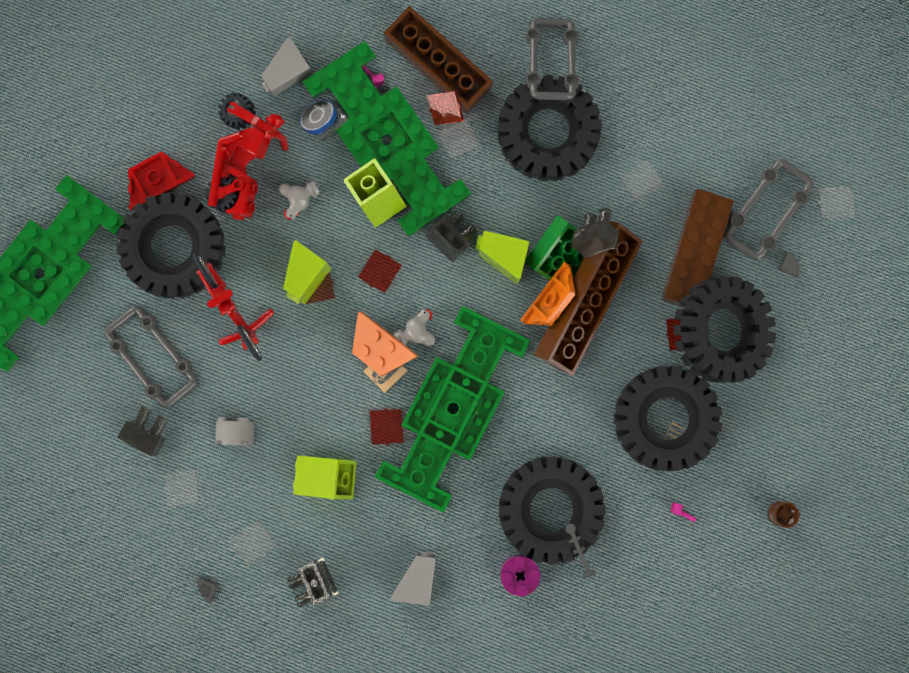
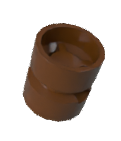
M777 501L769 506L767 516L772 524L790 528L797 524L800 513L794 504Z

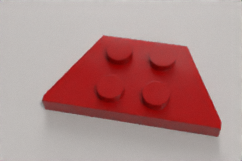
M162 151L129 168L128 193L130 194V211L133 212L132 208L138 203L142 205L146 203V198L153 195L160 197L161 193H168L196 177L195 174Z

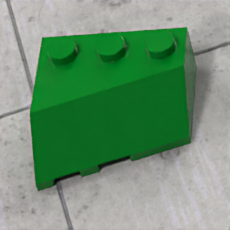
M557 215L528 255L525 263L548 280H551L565 261L571 266L572 276H575L593 240Z

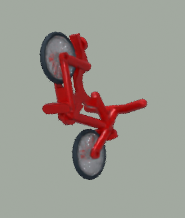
M194 252L193 259L199 268L196 272L212 297L207 302V306L209 308L217 306L222 316L227 314L238 329L237 333L220 338L218 341L219 345L223 346L242 339L241 345L243 349H249L257 361H262V355L256 346L260 341L254 331L260 328L274 314L273 309H268L248 326L237 310L235 302L231 300L233 291L230 289L226 290V283L211 263L206 264L197 252Z

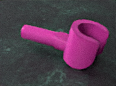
M365 65L362 67L371 78L375 87L384 84L382 73L375 75Z
M672 503L671 512L673 514L684 516L695 522L696 518L682 511L683 505Z

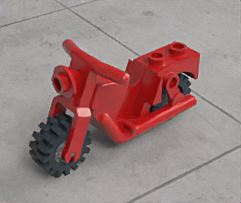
M232 92L231 96L225 95L226 100L221 99L223 105L219 104L218 106L221 109L218 111L220 119L229 127L240 130V127L245 129L246 124L253 127L218 140L212 181L207 185L210 188L205 189V192L208 193V195H205V198L208 199L206 202L211 208L233 216L232 219L244 221V218L252 219V214L255 211V195L258 192L257 181L246 173L247 164L253 159H263L272 138L280 141L283 151H287L289 145L287 137L277 130L285 123V120L281 119L282 116L270 114V117H266V121L256 116L255 105L252 104L253 102L241 93L237 92L235 94ZM230 175H233L234 177H236V178H238V179H235V180L233 181V180L230 179Z

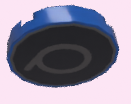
M327 100L313 102L308 105L300 117L302 128L309 134L323 133L326 131L325 128L333 125L337 114L336 109Z

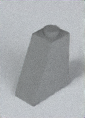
M291 37L285 40L261 75L264 80L261 83L267 93L271 92L273 97L312 74L310 67Z
M421 551V554L416 555L392 593L391 601L430 606L436 556H432L433 553Z

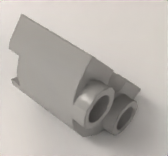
M218 417V421H216L215 444L254 445V422H249V418H237V421H230V417Z

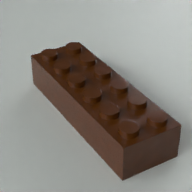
M408 6L385 30V41L466 114L492 89L493 80L411 6Z
M696 189L692 193L661 301L683 307L679 303L684 295H690L688 290L694 285H699V282L711 278L734 200L700 189Z

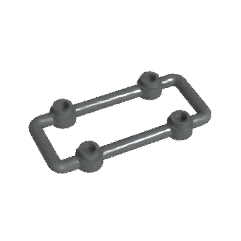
M535 18L531 21L530 29L526 32V41L530 44V73L526 76V85L530 89V95L535 99L571 100L576 95L580 77L575 71V44L578 42L579 33L575 30L574 23L569 19ZM537 26L567 27V30L564 32L563 41L568 49V74L564 79V86L568 93L537 91L542 79L541 75L537 72V44L541 40V31L537 29Z
M784 159L777 160L771 168H767L762 173V181L739 213H735L730 217V225L725 231V239L753 260L761 259L767 251L776 247V238L799 206H803L809 201V192L813 188V180ZM783 167L806 185L802 190H798L793 194V203L771 234L761 239V247L756 253L732 236L736 229L745 225V216L768 184H772L778 179V170Z
M131 307L106 327L105 336L110 342V350L115 354L121 355L146 387V395L149 398L155 399L162 407L172 406L197 385V377L192 371L191 362L181 358L157 328L156 318L152 315H147L141 307ZM135 314L141 319V327L145 330H150L175 361L177 372L186 375L190 382L167 400L161 395V386L152 383L126 351V342L122 339H117L113 334L114 330Z

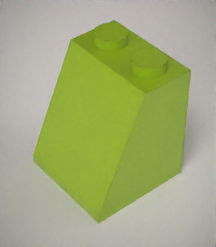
M375 158L343 179L375 228L407 207Z
M484 231L483 236L479 235L476 249L479 250V256L515 284L519 283L529 241Z
M297 240L293 242L283 289L287 291L286 296L296 304L301 302L305 305L332 268L327 262Z
M297 455L293 494L328 499H353L357 461Z

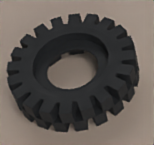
M543 75L541 85L537 88V91L568 93L564 86L565 77L559 76L557 80L553 79V75ZM523 83L514 89L513 94H509L499 115L498 141L499 145L502 146L503 155L511 161L510 165L517 171L520 169L523 171V175L529 178L534 176L538 177V181L547 182L548 179L558 181L563 180L565 176L571 177L580 168L583 169L599 144L602 123L601 119H599L600 111L597 104L593 105V97L588 91L584 93L581 90L583 86L579 84V87L576 89V95L571 100L535 99L530 95L528 86L526 84L523 85ZM544 109H554L561 112L569 123L570 132L567 140L561 146L554 149H544L537 146L529 135L528 126L531 118L537 112Z
M161 193V197L153 195L146 198V203L143 205L141 203L135 205L132 208L134 213L131 216L127 214L122 221L125 223L124 229L119 228L117 236L121 239L120 244H117V254L121 255L119 262L122 269L126 270L128 278L146 292L168 299L189 297L190 293H198L205 289L204 283L196 272L199 268L193 259V253L197 252L206 264L211 263L216 271H220L223 264L221 258L225 256L226 247L223 245L225 240L224 233L220 229V224L216 217L201 202L179 193L177 195ZM175 225L188 232L192 240V250L187 260L182 264L171 267L164 266L154 259L151 253V240L159 229Z
M735 276L707 279L699 282V285H694L688 290L690 295H684L679 303L684 309H677L674 318L681 321V325H674V335H681V340L676 341L675 344L677 351H685V354L681 357L684 364L693 365L690 371L696 376H702L703 380L715 383H737L757 375L756 370H762L767 364L763 358H770L773 352V348L769 347L767 343H775L776 333L768 332V328L775 327L776 324L775 317H766V314L771 312L772 308L769 302H761L765 295L760 289L753 290L755 285L748 280L742 281V278ZM719 309L732 311L738 317L741 324L739 343L730 351L716 349L708 338L709 318Z
M678 366L655 367L631 379L621 391L622 393L615 405L616 413H614L615 432L626 453H629L632 459L645 465V467L661 471L683 470L698 464L700 460H704L710 454V449L715 447L719 439L717 438L718 432H721L722 422H720V416H722L721 406L717 405L716 400H718L715 391L709 389L710 384L706 380L697 377L690 370H684ZM665 397L680 401L686 407L689 415V423L685 432L672 440L658 438L651 432L647 424V412L650 406L656 400Z
M542 457L523 464L505 482L499 498V519L507 539L525 557L527 556L540 563H566L579 556L578 553L574 554L573 550H576L574 542L569 543L572 537L571 534L566 532L565 527L557 531H546L538 527L531 517L530 507L536 494L544 489L555 488L567 494L572 502L573 514L569 523L575 525L576 530L574 533L576 537H581L578 543L580 547H585L582 553H586L587 549L594 545L599 538L597 536L603 529V517L606 515V508L603 503L604 496L602 490L597 485L598 482L593 475L587 472V469L565 458Z

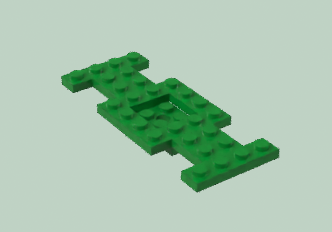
M363 41L302 82L313 99L328 89L333 93L349 117L335 126V131L360 167L375 158L390 181L394 182L412 208V211L397 221L406 235L410 237L471 196V193L461 178L447 188H444L425 161V158L439 150V146L397 86L380 96L361 68L376 58L367 42ZM390 136L392 138L391 144H383L382 138Z
M67 174L55 190L67 198L69 202L50 226L45 230L30 219L0 257V368L5 372H9L20 358V356L5 345L28 316L45 327L91 269L92 265L78 254L102 225L117 236L119 228L125 226V223L122 222L124 218ZM39 269H43L45 273L41 279L36 278V272Z
M464 306L461 307L454 324L469 331L470 334L454 365L438 357L435 358L401 425L418 434L401 469L383 460L374 477L443 513L452 495L435 486L452 452L471 460L504 394L503 390L488 383L504 350L522 358L531 341ZM450 403L458 405L459 410L456 414L448 412L447 407Z

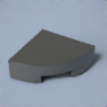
M787 252L779 270L798 277L800 266L795 256Z
M200 577L198 580L199 591L204 600L211 603L218 583Z

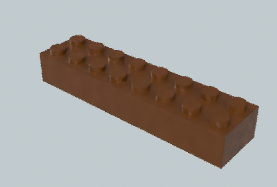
M603 221L573 278L576 295L553 325L548 326L534 356L560 372L571 376L574 375L643 240L619 222Z

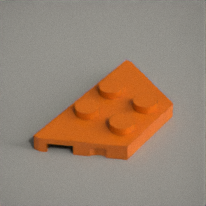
M564 261L520 321L526 325L552 326L560 317V314L576 295L572 270L568 263Z
M358 313L352 353L380 376H384L418 357L414 351L365 313Z

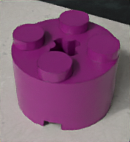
M513 555L503 562L500 569V579L504 588L509 593L523 597L531 594L537 588L540 581V571L531 558L524 555ZM517 571H518L519 573L522 572V571H524V572H523L524 578H523V579H521V578L516 579L517 576H516L515 573H516Z

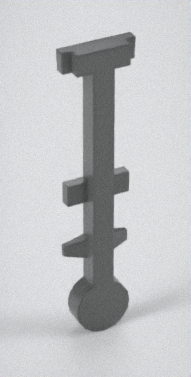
M567 524L565 530L572 537L569 543L574 542L576 550H573L574 554H579L586 574L582 575L583 579L595 575V570H589L582 551L585 550V547H580L578 543L581 537H576L574 533L576 530L575 525Z

